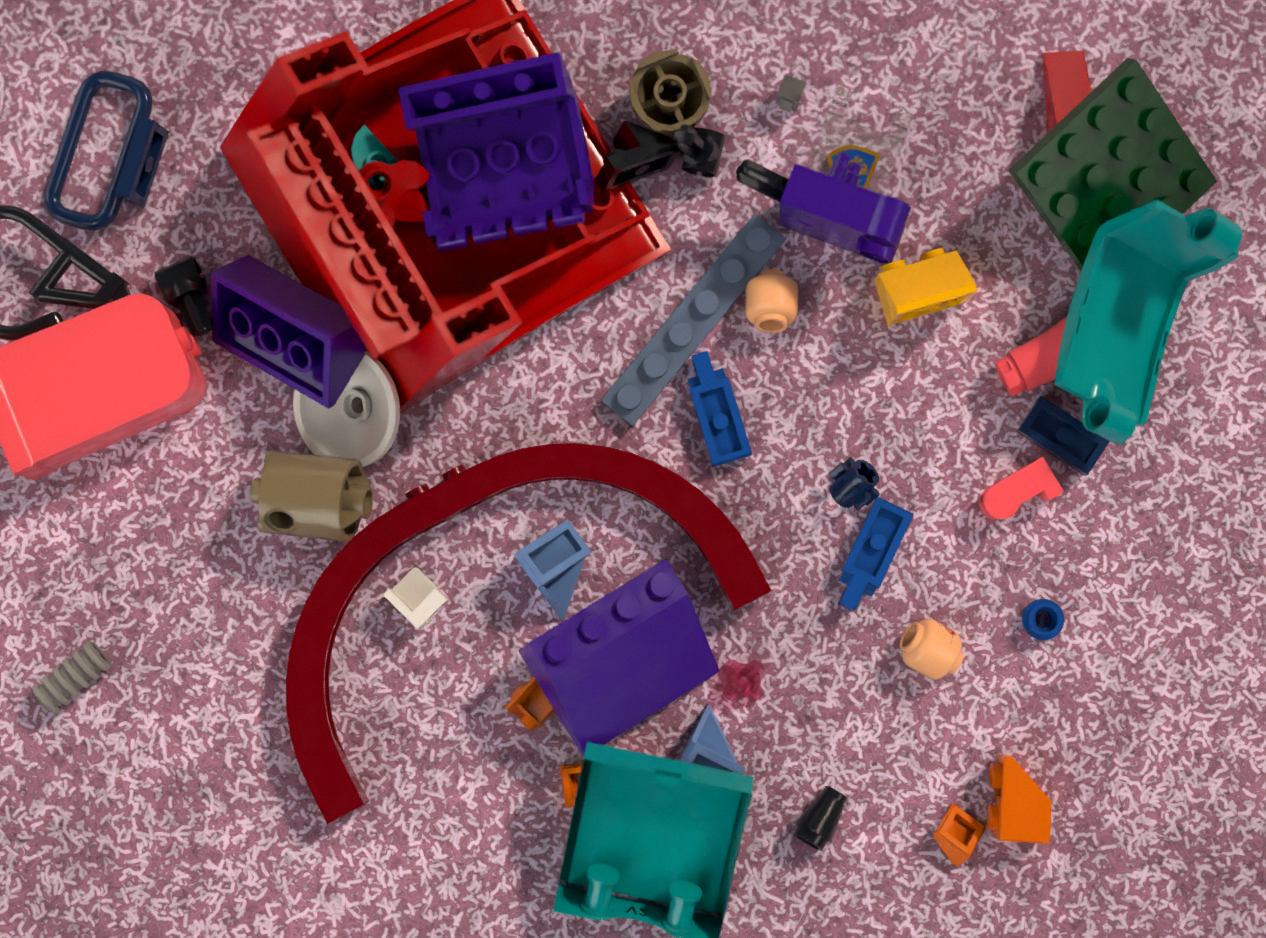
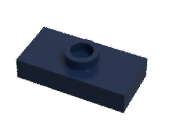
M1042 396L1037 398L1016 431L1084 476L1089 475L1110 442L1086 430L1082 422Z

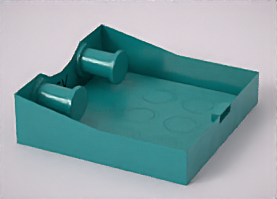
M587 742L559 881L565 880L568 883L586 886L588 889L582 890L559 885L558 883L553 911L598 921L611 918L637 919L655 925L668 934L679 938H720L735 865L751 802L754 776ZM612 892L668 903L670 906L664 907L612 896ZM694 910L711 913L719 912L722 914L721 918L694 913Z

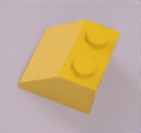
M938 248L921 254V261L906 265L905 260H898L881 267L883 273H879L876 276L874 283L888 326L964 304L978 291L974 279L957 250L945 254L944 248Z

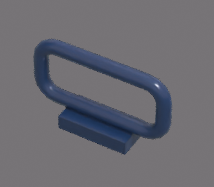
M98 71L89 75L82 82L45 189V206L53 219L72 227L97 231L107 227L115 220L123 200L145 207L169 131L156 121L149 119L152 112L153 99L149 88L143 81L113 71ZM111 87L133 94L136 98V107L104 205L98 213L90 215L64 207L61 202V194L93 96L98 89Z

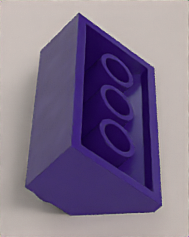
M250 255L241 257L211 271L212 322L214 325L212 341L328 409L333 407L365 356V344L343 307Z

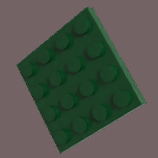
M1132 58L1125 59L1008 170L1080 271L1083 268L1097 230L1106 221L1156 200L1184 214L1217 182L1138 61Z

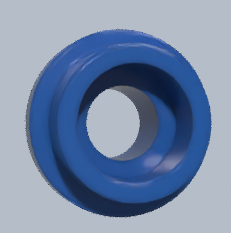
M1038 599L1029 603L1024 609L1022 624L1025 631L1031 637L1038 640H1049L1061 632L1064 625V614L1055 602L1048 599ZM1041 611L1047 613L1050 619L1049 624L1043 628L1039 627L1035 620L1036 615Z

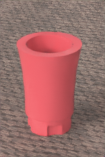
M1066 317L1037 337L1008 351L1007 356L994 361L997 373L1011 397L1024 390L1029 392L1055 380L1058 356L1067 320Z

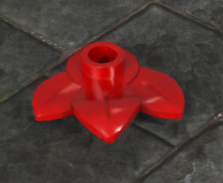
M401 160L392 165L381 161H372L360 168L358 172L392 228L394 227L395 219L404 222L424 221L422 212L427 211V206L418 188L429 179L430 173L423 166L411 160ZM379 174L383 176L384 183L380 188L373 189L369 186V180L373 175Z

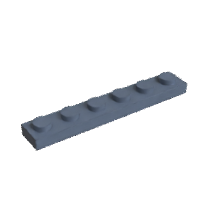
M754 213L606 393L601 402L633 427L746 290L749 280L760 273L783 245L786 237Z

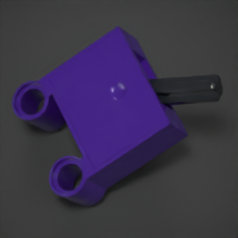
M844 152L838 153L828 175L794 164L790 177L787 179L749 159L743 160L736 170V180L739 183L780 203V226L882 264H889L893 261L911 211V206L902 200L856 186L861 166L856 162L849 163L850 155Z

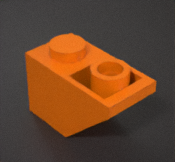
M997 754V763H991L989 769L990 788H995V805H988V830H993V837L1000 841L1050 844L1052 801L1012 756Z

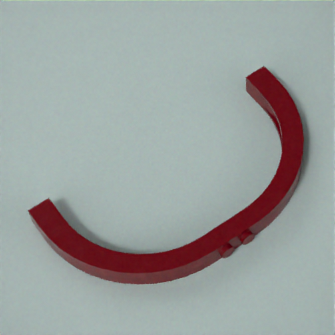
M565 443L522 448L495 456L467 470L464 465L457 466L441 475L444 482L430 489L426 483L405 494L407 501L376 518L357 533L335 555L319 577L305 602L295 628L289 652L286 675V711L290 737L299 767L326 823L328 824L369 802L344 752L332 716L329 673L336 634L344 613L357 590L370 573L399 547L478 504L517 487L551 480L595 482L634 494L654 505L675 521L700 549L734 611L772 591L739 531L717 505L701 490L680 475L654 461L631 452L599 445Z

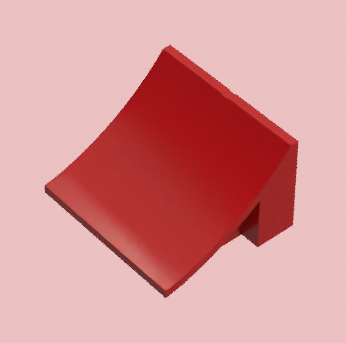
M453 0L362 52H359L349 33L344 31L275 59L219 147L302 285L342 306L364 342L365 351L369 352L374 360L378 359L387 369L397 389L400 413L561 314L671 251L631 183L603 193L595 181L604 164V158L612 151L579 97V107L594 180L593 211L585 213L584 223L556 228L552 219L549 220V229L545 231L515 236L513 228H509L507 239L478 245L474 243L473 236H470L468 247L440 252L437 243L433 244L431 238L427 237L424 221L404 222L395 219L394 227H391L351 160L350 150L355 134L365 125L398 161L411 160L422 166L416 132L406 130L398 88L552 54L520 0ZM425 182L418 190L426 202L427 211H431Z

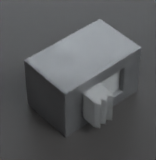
M788 75L784 76L775 103L780 105L779 109L788 112L797 110L806 84L805 81Z

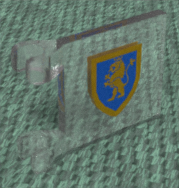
M839 86L836 89L806 168L828 175L838 153H847L850 155L849 163L856 162L861 166L856 186L883 194L913 114L899 109L888 135L843 118L852 91L846 87Z

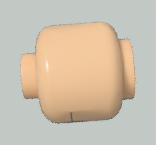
M777 269L764 270L760 275L749 280L746 286L745 299L747 319L762 332L777 333L786 330L788 325L792 324L798 317L799 290L797 283L791 277L786 276L783 271Z
M930 618L924 619L921 622H913L905 630L901 638L900 649L905 664L929 679H941L948 673H955L963 661L964 654L961 652V637L955 631Z

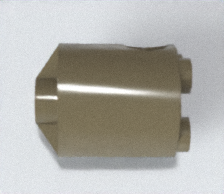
M268 450L264 459L262 477L253 480L251 501L258 503L257 527L259 532L349 542L358 531L361 519H368L371 514L373 489L363 471L361 462L357 459Z

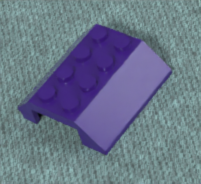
M560 52L398 88L406 130L416 132L422 166L430 173V177L426 181L431 211L422 213L427 237L431 238L433 244L437 243L440 252L468 247L470 236H473L476 245L507 239L509 228H513L515 236L545 231L549 229V220L552 219L556 228L584 223L585 213L593 211L594 180L579 101Z

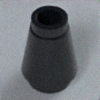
M825 786L824 790L795 822L798 827L793 835L812 848L823 851L826 844L832 843L847 797L839 791Z

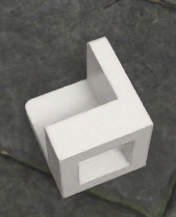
M416 567L412 568L393 589H388L383 594L417 629H423L450 601Z

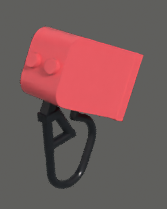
M0 205V219H9L21 223L59 253L28 293L43 303L93 309L66 321H63L60 313L51 312L18 326L0 324V339L16 340L0 347V443L12 473L37 480L55 472V469L184 414L196 407L203 398L206 388L204 373L197 359V356L203 353L197 338L187 331L178 315L151 295L140 293L131 295L127 281L115 272L111 273L27 210L11 205ZM71 264H73L99 283L101 288L97 293L54 288V286Z

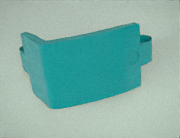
M1156 200L1106 221L1097 230L1071 301L1062 336L1055 377L1057 387L1083 399L1082 421L1086 430L1117 445H1124L1123 442L1132 436L1135 427L1146 424L1163 353L1187 284L1193 279L1218 270L1239 257L1238 246L1241 243L1243 234L1242 228L1237 223L1210 208L1201 209L1185 216L1163 202Z

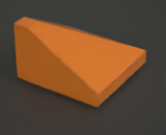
M952 803L934 832L933 837L951 863L959 867L970 858L986 827Z

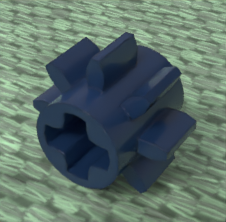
M849 457L844 463L840 462L829 472V476L835 480L830 485V494L835 502L842 507L851 508L854 506L859 511L863 506H868L880 495L878 490L874 488L879 482V475L876 469L865 460H857L855 462L852 457Z

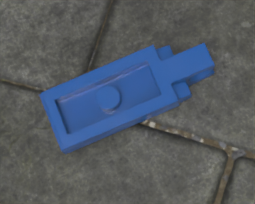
M708 351L692 355L691 360L696 377L688 379L689 393L712 467L751 456L752 451L729 377L725 376L723 368L713 370Z
M880 497L873 501L841 568L842 573L838 581L846 584V587L838 605L850 611H855L863 593L872 597L876 588H880L913 518V513Z

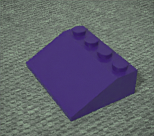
M664 559L559 623L518 650L583 758L587 742L600 745L607 744L720 671L690 597L667 559Z

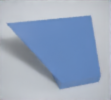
M569 520L561 523L513 554L538 590L562 621H564L585 557L592 553Z
M708 703L677 761L743 774L746 768L738 764Z

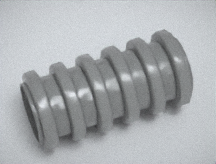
M86 640L82 644V650L76 649L73 651V658L66 657L62 661V667L56 666L53 668V675L46 674L42 678V684L36 683L33 685V694L49 712L59 713L61 711L60 705H68L71 702L70 697L72 695L77 697L81 694L80 688H88L91 685L90 680L92 678L97 680L101 677L100 671H108L111 668L110 660L94 642ZM96 649L102 654L105 660L99 655Z

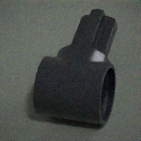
M687 124L682 125L680 131H674L672 139L677 143V147L680 149V156L683 159L681 169L693 175H696L698 171L702 172V177H717L725 135L706 128H692Z
M191 255L154 272L168 304L173 307H180L190 333L197 337L208 334L214 325L202 299L206 294L208 285L205 278L200 277L199 274L202 273L200 266L194 256Z

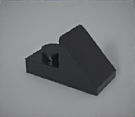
M623 121L613 139V144L617 150L609 153L604 158V164L595 181L604 193L668 170L680 149L677 147V143L668 136L630 121Z

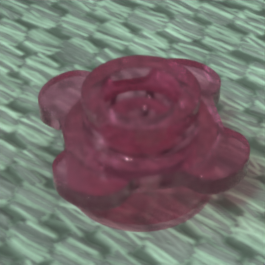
M729 660L724 664L723 671L727 675L726 686L723 688V695L728 700L733 701L738 697H748L752 701H757L763 696L764 691L760 686V675L763 674L764 667L759 661L753 660L749 664L738 663L736 660ZM745 676L747 683L741 684L739 682L740 677Z

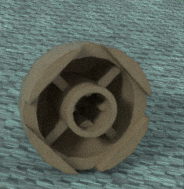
M671 50L654 53L642 61L632 77L629 89L632 111L641 124L654 132L672 136L674 131H680L682 125L687 124L692 128L698 125L708 110L711 96L709 77L700 62L692 57L690 59L686 55H681L679 52Z

